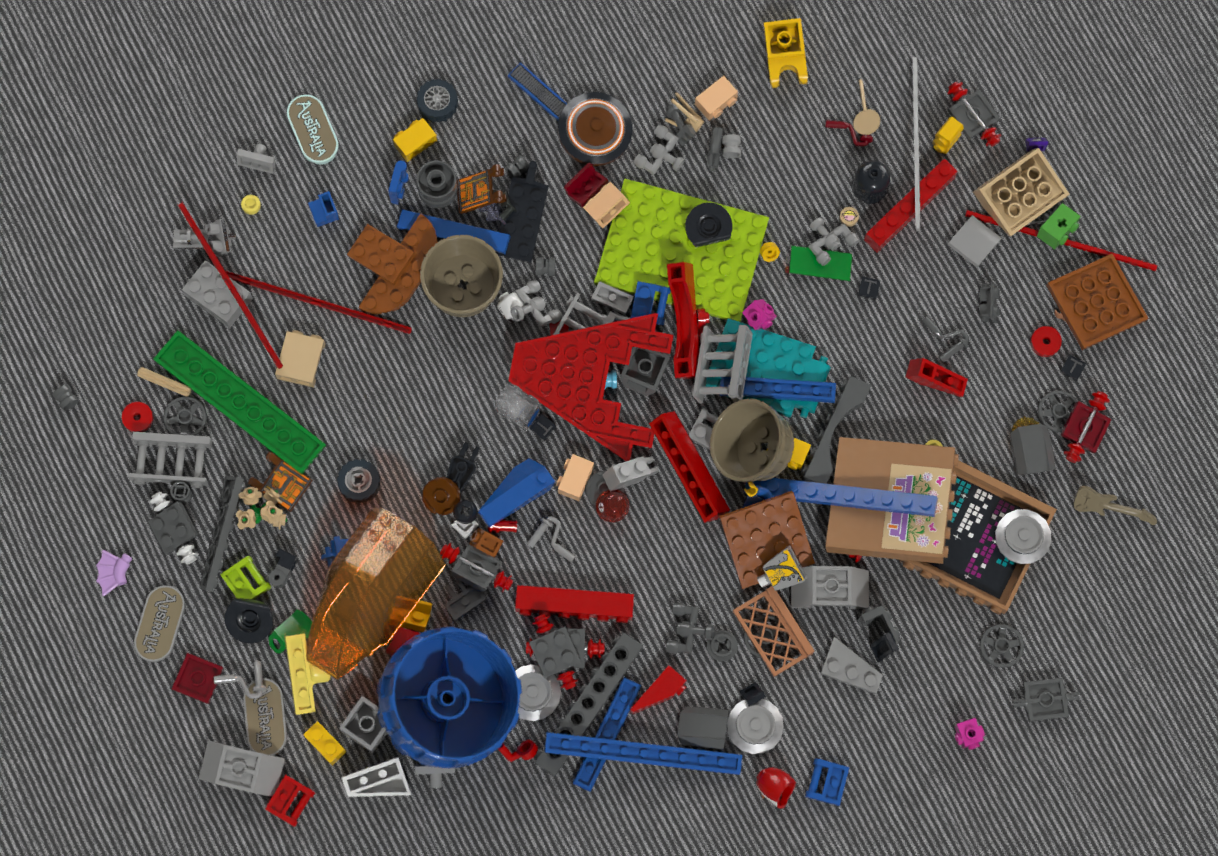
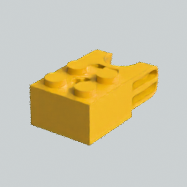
M801 18L764 22L771 88L779 86V76L785 70L794 71L798 76L799 83L802 85L807 84L808 75Z

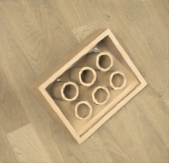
M1039 148L1031 150L973 191L982 207L1009 237L1069 195Z

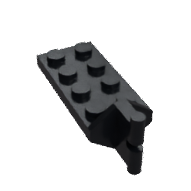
M536 161L529 163L526 179L512 177L508 197L511 205L517 211H513L505 221L502 220L500 233L509 234L510 240L506 254L495 252L498 256L532 263L549 190V185L536 181L539 172Z

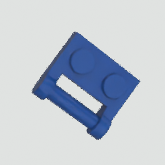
M398 161L395 164L389 187L390 201L397 205L399 200L404 197V183L409 180L406 172L407 165L404 161Z
M638 281L631 318L651 314L655 292L659 291L661 294L656 324L664 325L665 319L663 318L668 294L671 292L670 287Z
M815 758L809 790L806 791L805 797L840 806L849 767ZM822 767L827 768L828 771L822 794H818L816 791Z

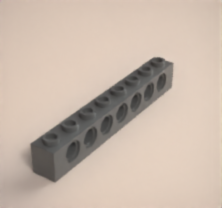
M624 632L621 636H616L611 644L614 647L610 652H605L600 660L603 662L599 669L595 667L590 675L591 681L588 685L584 683L579 691L580 697L577 701L573 700L568 707L569 713L566 717L562 716L557 723L559 728L555 733L561 734L567 731L574 736H583L643 649L642 644ZM623 651L626 654V658L619 660L615 657V653ZM607 667H612L615 669V674L607 676L604 670ZM594 684H603L604 690L596 692L593 689ZM585 699H590L593 702V706L591 708H584L582 702ZM575 715H579L582 718V722L578 725L571 722V718ZM540 748L534 757L536 759L535 765L555 778L569 758V755L559 754L558 757H551L549 753H544V750Z

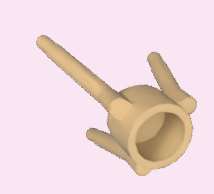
M676 92L675 96L686 109L674 99H671V102L688 117L685 123L691 124L695 132H697L704 123L702 117ZM668 118L665 119L666 122L677 126L675 121Z

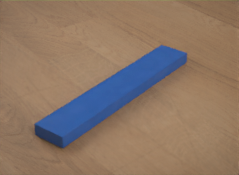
M402 209L397 228L409 231L420 213ZM424 215L433 225L439 239H446L454 235H470L482 239L496 252L506 254L510 240L509 234Z
M721 377L720 387H728L731 377ZM746 377L743 397L835 403L836 383Z
M625 677L623 678L595 738L616 740L642 685ZM585 757L573 784L591 792L606 760Z

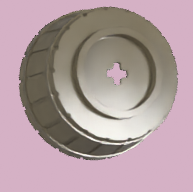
M454 235L437 242L425 255L426 257L423 259L420 270L421 285L428 299L441 311L455 317H470L484 311L494 301L502 284L503 269L500 258L495 253L496 251L482 239L470 235ZM460 280L468 282V285H466L467 289L458 288L457 285L460 284Z
M743 399L728 406L715 422L710 438L711 457L716 468L721 471L720 473L729 479L731 478V480L741 482L766 481L779 475L787 467L794 450V436L788 422L771 406L757 399ZM768 442L769 444L767 445V447L769 449L767 451H761V444Z

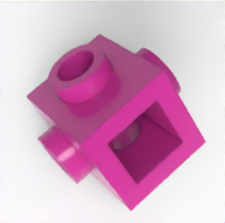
M764 299L754 300L742 312L747 318L748 324L755 330L769 328L773 324L772 321L777 317L771 305L766 303Z
M976 718L954 726L956 742L962 746V749L968 747L969 750L980 747L979 743L984 740L985 733L982 726H978Z

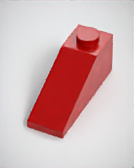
M925 358L910 360L905 378L920 385L959 397H963L968 381L967 378Z
M668 665L633 705L630 713L635 714L674 698L676 694L680 696L687 688L685 686L687 680Z

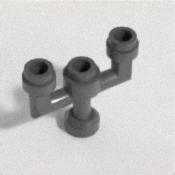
M682 602L674 603L673 614L677 616L690 615L689 622L682 621L677 626V634H680L681 637H686V643L680 644L675 640L668 641L666 652L670 654H677L678 652L692 654L694 634L704 635L706 640L713 639L714 625L708 624L705 628L695 627L699 607L687 606Z

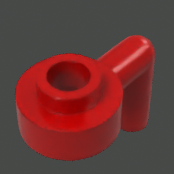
M705 308L697 309L696 311L698 341H700V335L703 333L704 326L709 324V312H705Z
M525 740L519 745L517 751L513 753L503 743L498 750L509 762H513L519 758L523 760L534 758L538 751V746L532 740Z

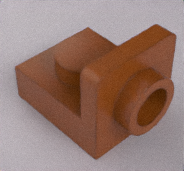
M479 527L470 538V545L494 558L503 543V540Z

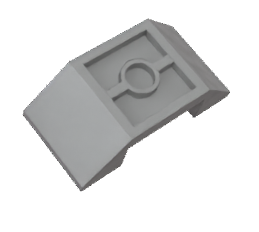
M851 566L803 567L807 576L806 581L791 586V608L811 609L812 606H849V609L869 608V570Z
M208 740L199 779L217 785L272 797L279 785L285 758Z

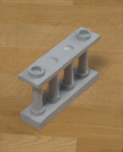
M577 292L575 297L570 296L566 304L569 308L553 335L559 334L563 324L574 330L586 328L568 317L573 308L598 321L599 325L612 323L617 315L611 311L608 316L605 314L601 315L577 301L580 296Z
M739 325V330L736 334L714 335L708 326H704L703 333L700 335L701 346L695 383L692 386V395L698 403H703L704 395L728 394L734 403L743 400L753 335L747 325ZM713 342H736V349L733 352H711ZM710 360H734L731 369H708ZM707 377H731L730 385L728 387H706Z
M133 432L132 440L139 446L136 473H129L128 477L134 484L144 485L145 482L174 484L182 481L193 488L208 486L207 479L202 478L204 451H206V448L212 449L211 437ZM149 445H156L158 447L155 475L144 474L146 449ZM168 446H176L177 448L175 476L163 475L165 452ZM187 447H195V450H197L194 477L182 476Z

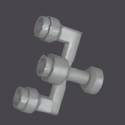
M659 124L654 134L660 139H666L668 143L665 146L660 143H655L652 146L650 153L656 158L653 164L640 154L637 155L633 164L639 169L643 168L654 175L664 159L673 165V170L678 172L685 159L682 157L675 158L668 152L672 150L679 137L669 132L668 128L664 125Z
M819 217L810 224V228L813 231H818L823 238L818 239L808 247L816 256L817 262L824 266L830 262L831 258L826 251L820 248L821 246L825 245L832 251L836 250L841 245L840 239L837 237L840 234L845 237V242L851 247L858 244L860 239L844 223L829 233L823 226L824 220Z
M537 280L527 282L526 286L516 290V293L526 306L522 308L514 306L511 308V315L515 321L523 320L524 315L531 312L540 326L543 327L549 323L555 324L562 319V314L556 309L542 316L540 312L546 306L544 299L541 297L530 299L528 294L533 295L540 291L541 286Z

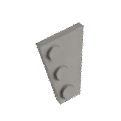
M833 638L821 674L876 694L883 675L837 638Z

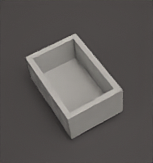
M206 260L182 289L185 297L228 328L234 324L243 312L217 269ZM230 278L244 303L248 306L253 300L251 293Z

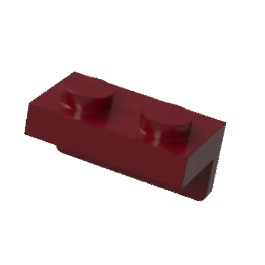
M588 163L564 186V190L569 199L583 208L588 200L598 194L601 188L607 185L609 181L598 173L591 163Z

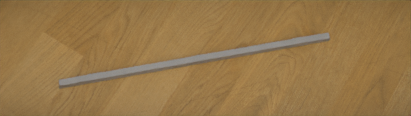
M913 57L916 231H920L917 57Z

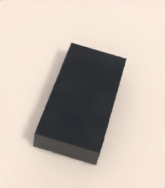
M891 632L884 634L870 644L877 662L885 660L899 650Z

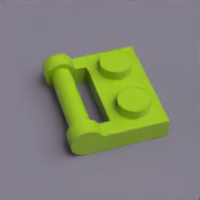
M250 555L220 574L237 599L246 598L254 600L272 587L269 582L264 580L254 566ZM243 567L248 569L260 587L257 589L252 587L241 571Z

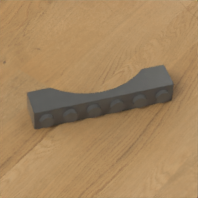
M850 376L848 381L844 380L840 389L843 391L841 398H836L832 406L836 409L833 415L829 413L825 424L828 425L826 431L821 430L817 439L820 444L818 448H813L809 458H812L810 465L806 464L803 469V481L827 484L833 471L830 458L832 435L838 424L848 414L863 406L872 385L853 376Z

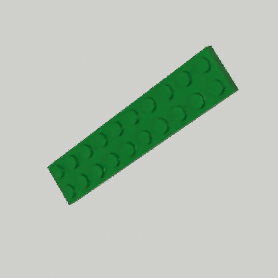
M177 330L154 357L153 360L191 388L197 395L286 462L299 474H304L326 447L325 443Z

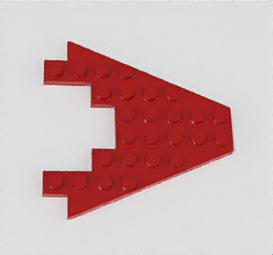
M654 313L515 343L508 381L623 460L629 461L633 445L652 448L655 433L652 428L618 422L621 403L603 400L609 364L612 362L629 365L632 347L670 354L674 335L655 331L658 314Z

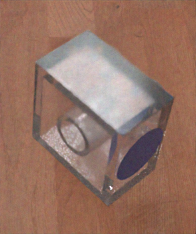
M507 383L494 402L495 412L527 432L540 414L538 400L532 395L526 396L522 393V389L514 384L511 386Z

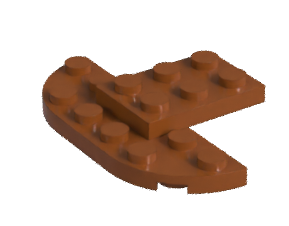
M420 213L401 244L369 224L366 225L347 254L349 258L379 276L358 307L360 310L379 315L390 311L394 312L410 300L421 283L420 270L423 259L431 247H434L438 242L433 225L424 215Z

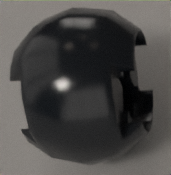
M469 500L460 501L454 507V518L461 524L472 523L478 515L477 506ZM462 509L470 510L469 515L465 516V514H462Z

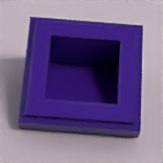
M1043 137L1027 138L1025 140L1028 152L1036 148L1045 151L1048 146V141Z

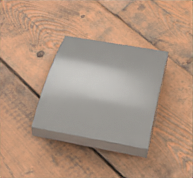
M972 215L947 245L975 267H978L1002 238Z

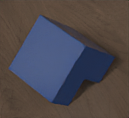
M329 191L319 194V199L308 203L317 227L339 220Z

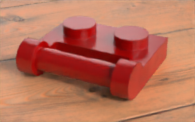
M285 775L266 805L265 810L296 827L299 816L309 799L314 797L315 792ZM300 790L304 794L289 817L285 813Z

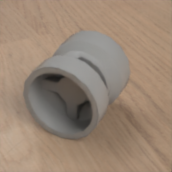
M729 134L722 137V144L724 145L723 157L737 158L741 156V149L739 148L741 137L739 135Z

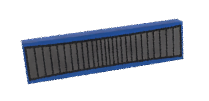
M520 62L508 74V78L559 122L561 112L567 103Z

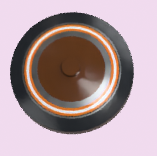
M588 92L573 98L562 110L558 122V137L566 153L582 164L587 165L591 163L593 166L606 165L621 157L629 146L633 131L631 117L625 106L616 98L601 92Z

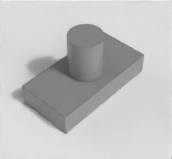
M256 144L254 152L238 149L236 154L237 165L271 174L275 171V157L265 155L267 148L263 144Z
M422 764L415 765V775L430 774V788L442 787V773H455L456 768H434Z

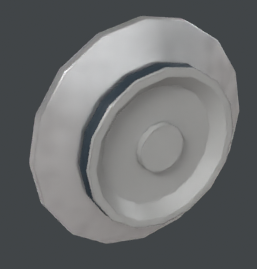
M1028 509L1014 510L1007 513L999 521L995 531L996 544L1000 553L1008 560L1018 564H1031L1040 560L1048 552L1051 544V530L1046 520L1038 513Z
M527 665L517 669L515 672L522 685L518 709L519 718L528 721L545 719L555 711L559 704L561 696L559 681L555 675L545 678L538 665Z
M762 699L751 706H748L743 700L737 703L729 714L727 721L728 735L733 744L741 751L750 754L765 753L773 749L780 741L784 730L783 718L778 708L768 700Z

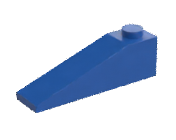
M528 458L511 470L478 513L488 527H491L550 491L555 480L545 466Z

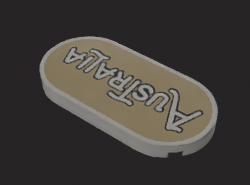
M159 586L153 589L146 599L134 639L135 650L145 661L159 662L167 658L173 651L185 611V600L181 592L172 586Z
M263 678V685L266 686L267 690L259 698H248L244 692L243 701L247 742L252 751L275 756L281 752L287 743L283 692L276 682ZM255 681L247 686L251 694L254 693Z

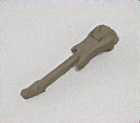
M1088 486L1079 487L1074 498V509L1079 512L1093 511L1104 516L1105 511L1103 509H1108L1138 517L1139 520L1149 522L1151 525L1157 523V518L1147 510H1138L1112 503L1110 501H1116L1117 496L1100 494Z

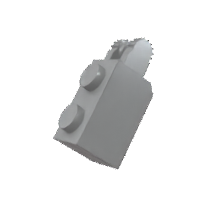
M642 456L611 466L602 474L610 492L637 484L645 478L658 473V467L651 469L648 467L654 461L653 456L647 458Z

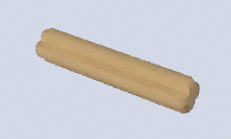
M140 367L137 373L138 377L189 397L192 391L191 388L143 367Z

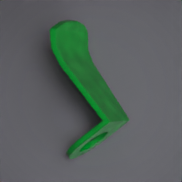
M296 610L272 632L269 637V645L274 652L280 654L286 649L285 636L304 633L306 639L317 634L316 627L304 612ZM273 639L280 643V649L275 647Z

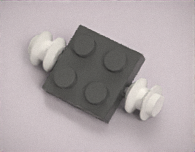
M158 492L152 496L150 504H155L154 511L161 513L149 520L148 523L165 555H169L180 548L177 555H182L181 563L191 564L197 560L198 553H193L192 550L195 546L187 544V542L198 536V533L182 502L177 501L171 505L172 502L165 499L168 494Z

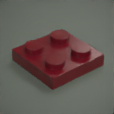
M187 653L172 690L209 705L217 687V684H214V676H221L224 667Z

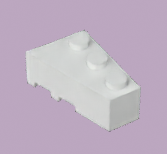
M399 757L342 777L348 797L411 795Z

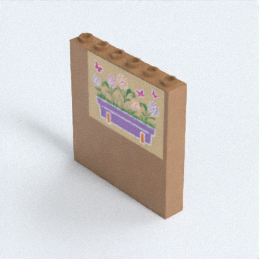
M839 437L833 485L933 495L938 497L935 517L831 505L825 546L828 553L943 564L944 558H948L949 546H945L946 539H950L951 528L947 526L948 521H952L953 509L949 508L950 502H954L955 491L951 490L952 484H956L957 479L954 466H958L959 454L955 453V447Z

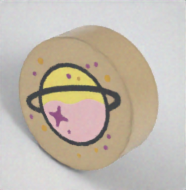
M846 207L840 213V222L844 223L847 227L854 226L859 219V213L853 207Z

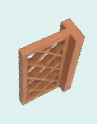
M773 586L732 611L773 677L803 659L808 658L815 652ZM763 597L768 603L767 610L756 608L759 599ZM744 608L753 610L751 620L743 619L739 611ZM755 611L766 614L764 624L753 621ZM768 614L778 618L777 627L766 624ZM752 624L763 627L761 637L751 633ZM765 627L776 630L774 640L763 638ZM779 631L788 634V643L777 641ZM762 641L773 643L771 653L763 652L761 649ZM776 644L787 647L785 657L774 654ZM789 647L797 649L801 656L796 659L788 658ZM773 657L784 660L782 668L777 671L771 665Z

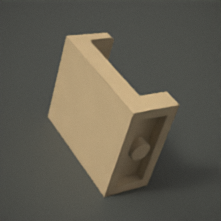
M297 330L287 331L279 358L283 367L276 369V378L314 388L316 382L315 375L322 349L325 348V341L318 335L312 334L310 337L303 335L304 333Z

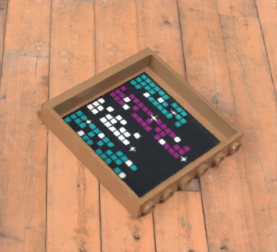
M958 461V466H954V472L957 473L956 484H952L951 490L955 491L954 502H950L949 508L953 509L952 521H948L947 526L951 528L950 539H946L945 546H949L948 558H944L943 564L900 560V562L903 563V567L909 570L915 569L921 572L920 575L924 578L937 580V583L942 587L955 589V593L960 596L966 597L967 595L973 598L972 601L978 605L983 606L985 604L996 614H1005L1030 564L1015 563L1000 553L995 537L998 523L1007 513L1014 510L1028 509L1038 513L1046 520L1049 526L1057 509Z

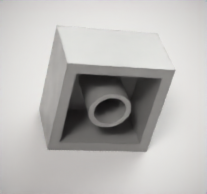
M362 696L339 729L362 747L374 753L388 732L385 728H381L377 716L379 707Z

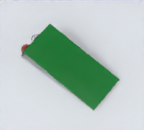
M791 246V255L785 259L786 263H788V266L785 267V272L787 275L792 273L850 281L852 254L823 250L830 255L831 260L822 266L817 262L816 256L809 248Z

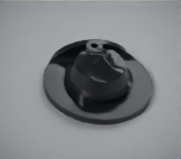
M702 203L694 207L688 214L685 230L689 240L695 247L719 243L731 238L733 229L731 216L719 204Z
M246 598L234 599L225 612V626L231 636L240 642H260L272 630V613L269 606L261 601Z

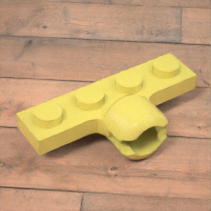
M304 633L285 636L295 715L315 712L312 688L316 683L328 682L330 680L329 663L326 659L309 660Z

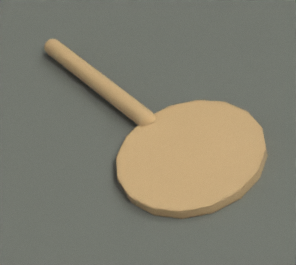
M860 79L859 85L863 111L855 117L853 126L859 134L869 135L878 129L880 116L875 110L866 108L863 81Z

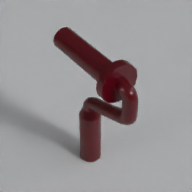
M826 120L825 128H849L855 146L865 147L868 143L873 142L871 134L862 135L860 137L861 142H858L853 126L850 123Z

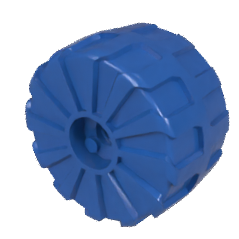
M443 627L425 631L411 638L388 660L389 662L384 669L382 677L378 681L376 693L379 694V710L377 716L381 728L386 729L391 737L393 746L401 754L407 755L420 764L429 767L459 768L486 758L502 745L509 732L515 728L520 716L518 709L522 685L511 663L512 658L505 649L501 650L494 642L488 639L486 634L477 630L468 631L455 627ZM444 693L448 694L451 698L449 704H446L442 699Z

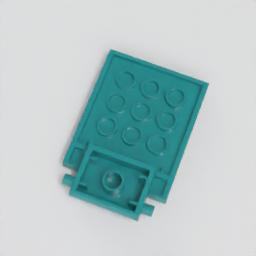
M727 319L722 335L736 334L739 330V325H747L753 333L746 377L826 382L831 367L826 364L828 358L821 356L819 361L812 359L816 346L763 329L755 330L748 324ZM719 342L716 352H733L736 349V342ZM712 360L709 369H731L734 360ZM707 377L706 387H720L721 377ZM743 397V399L760 400L775 409L778 414L790 418L794 408L800 409V416L807 418L809 412L815 413L818 402Z

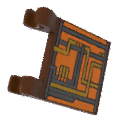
M495 164L488 170L457 180L460 214L493 203L506 202V194H502L500 190L493 193L492 177L503 176L504 168H500L499 164Z
M269 452L266 455V459L276 465L264 484L254 477L249 479L248 484L251 487L258 488V491L262 492V494L266 493L264 488L278 490V493L281 495L279 499L282 503L277 502V504L291 512L313 480L304 474H299L278 456Z

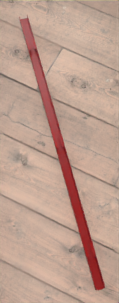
M183 202L178 205L179 209L278 369L282 368L283 364Z
M966 210L965 216L967 217L973 215L980 221L999 226L992 217ZM1023 227L1018 232L1037 237L1039 231ZM1068 239L1064 244L1104 257L1113 254L1118 261L1156 271L1158 265Z
M225 271L229 278L237 282L410 334L412 331L411 327Z

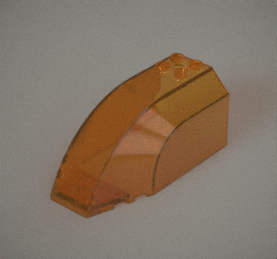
M372 508L337 554L327 571L309 633L306 652L307 662L339 680L358 666L357 663L365 657H370L373 651L381 645H386L446 566L435 544L414 525L385 508Z

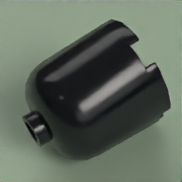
M869 160L861 164L852 180L854 196L864 201L865 204L880 202L886 196L890 185V172L888 168L877 160Z

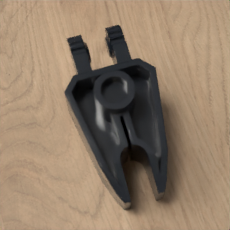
M468 442L464 443L459 455L451 458L447 474L448 479L453 482L457 481L460 495L467 488L479 469L475 461L480 448L476 446L471 458H465V454L469 449Z

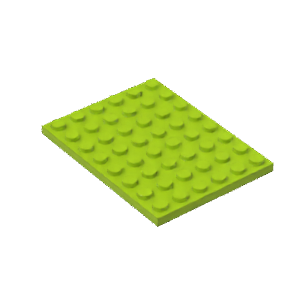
M624 179L621 193L630 203L612 220L594 284L598 285L600 281L622 292L635 295L638 281L669 287L667 264L691 263L693 264L696 311L697 309L705 308V312H709L710 316L725 320L729 318L741 322L742 312L746 304L769 217L719 204L728 211L732 219L733 229L730 240L695 247L686 234L685 223L687 216L697 205L714 202ZM655 292L654 301L659 302L661 292ZM670 292L666 304L674 306L672 293Z

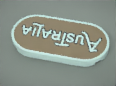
M300 95L294 98L287 108V117L304 157L308 161L319 165L332 161L336 156L339 144L323 104L312 95Z

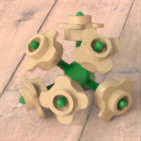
M248 487L239 493V498L243 499L244 504L250 505V509L247 511H237L238 528H254L261 520H265L273 524V527H279V530H281V525L285 526L287 518L286 514H282L283 510L275 506L277 502L282 503L279 499L281 495L278 493V490L264 488L266 493L263 497L266 499V502L261 508L255 507V504L259 502V498L262 497V492L258 491V488Z

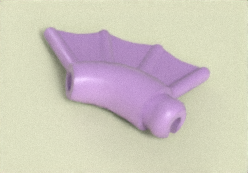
M102 550L101 560L96 564L99 572L96 582L102 587V596L107 595L118 585L127 583L126 572L132 557L124 553L121 558H118L106 550Z

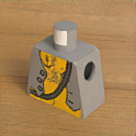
M790 545L763 565L765 574L757 577L762 588L772 584L775 591L802 583L807 579Z

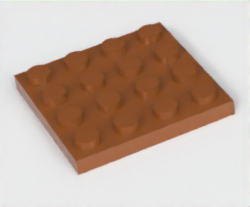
M1113 254L1046 284L1082 351L1149 319Z
M793 491L719 516L742 589L759 584L757 577L765 574L763 565L789 545L802 568L815 564Z

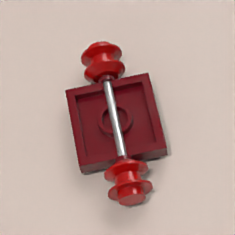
M1101 391L1092 393L1094 399L1088 401L1091 407L1080 401L1076 402L1061 433V436L1073 442L1067 445L1069 451H1064L1066 459L1072 463L1082 460L1079 456L1080 454H1085L1084 449L1091 453H1096L1112 420L1098 412L1106 410L1104 403L1110 402L1107 398L1108 395Z

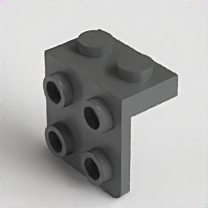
M883 605L875 609L871 606L862 611L863 613L860 614L861 616L857 620L860 628L878 620L885 634L891 632L896 643L900 641V632L896 626L893 627L890 621L892 616L888 609H884Z

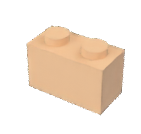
M722 76L695 98V106L708 120H711L713 117L717 118L723 113L724 108L727 106L731 107L736 103L738 91Z
M609 182L601 188L598 194L589 199L583 208L604 228L630 202Z
M572 454L571 459L567 458L563 467L566 470L564 476H559L556 483L558 493L580 501L594 468V462Z

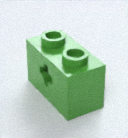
M1062 203L1040 227L1037 237L1055 250L1059 244L1061 246L1065 244L1070 232L1074 233L1080 225L1078 221L1081 216Z

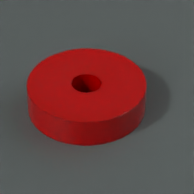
M1042 326L1036 329L1030 340L1032 350L1041 357L1055 355L1062 344L1060 333L1050 326ZM1043 339H1047L1049 344H1044Z
M132 402L124 408L122 422L130 432H145L153 423V413L145 403ZM136 415H141L139 420L134 419Z

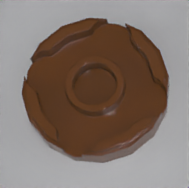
M436 477L430 480L423 489L422 501L425 507L434 514L448 515L452 513L456 504L461 500L458 486L452 480L445 477Z

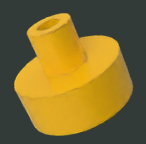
M767 242L760 248V255L764 261L772 262L779 257L780 250L774 242Z

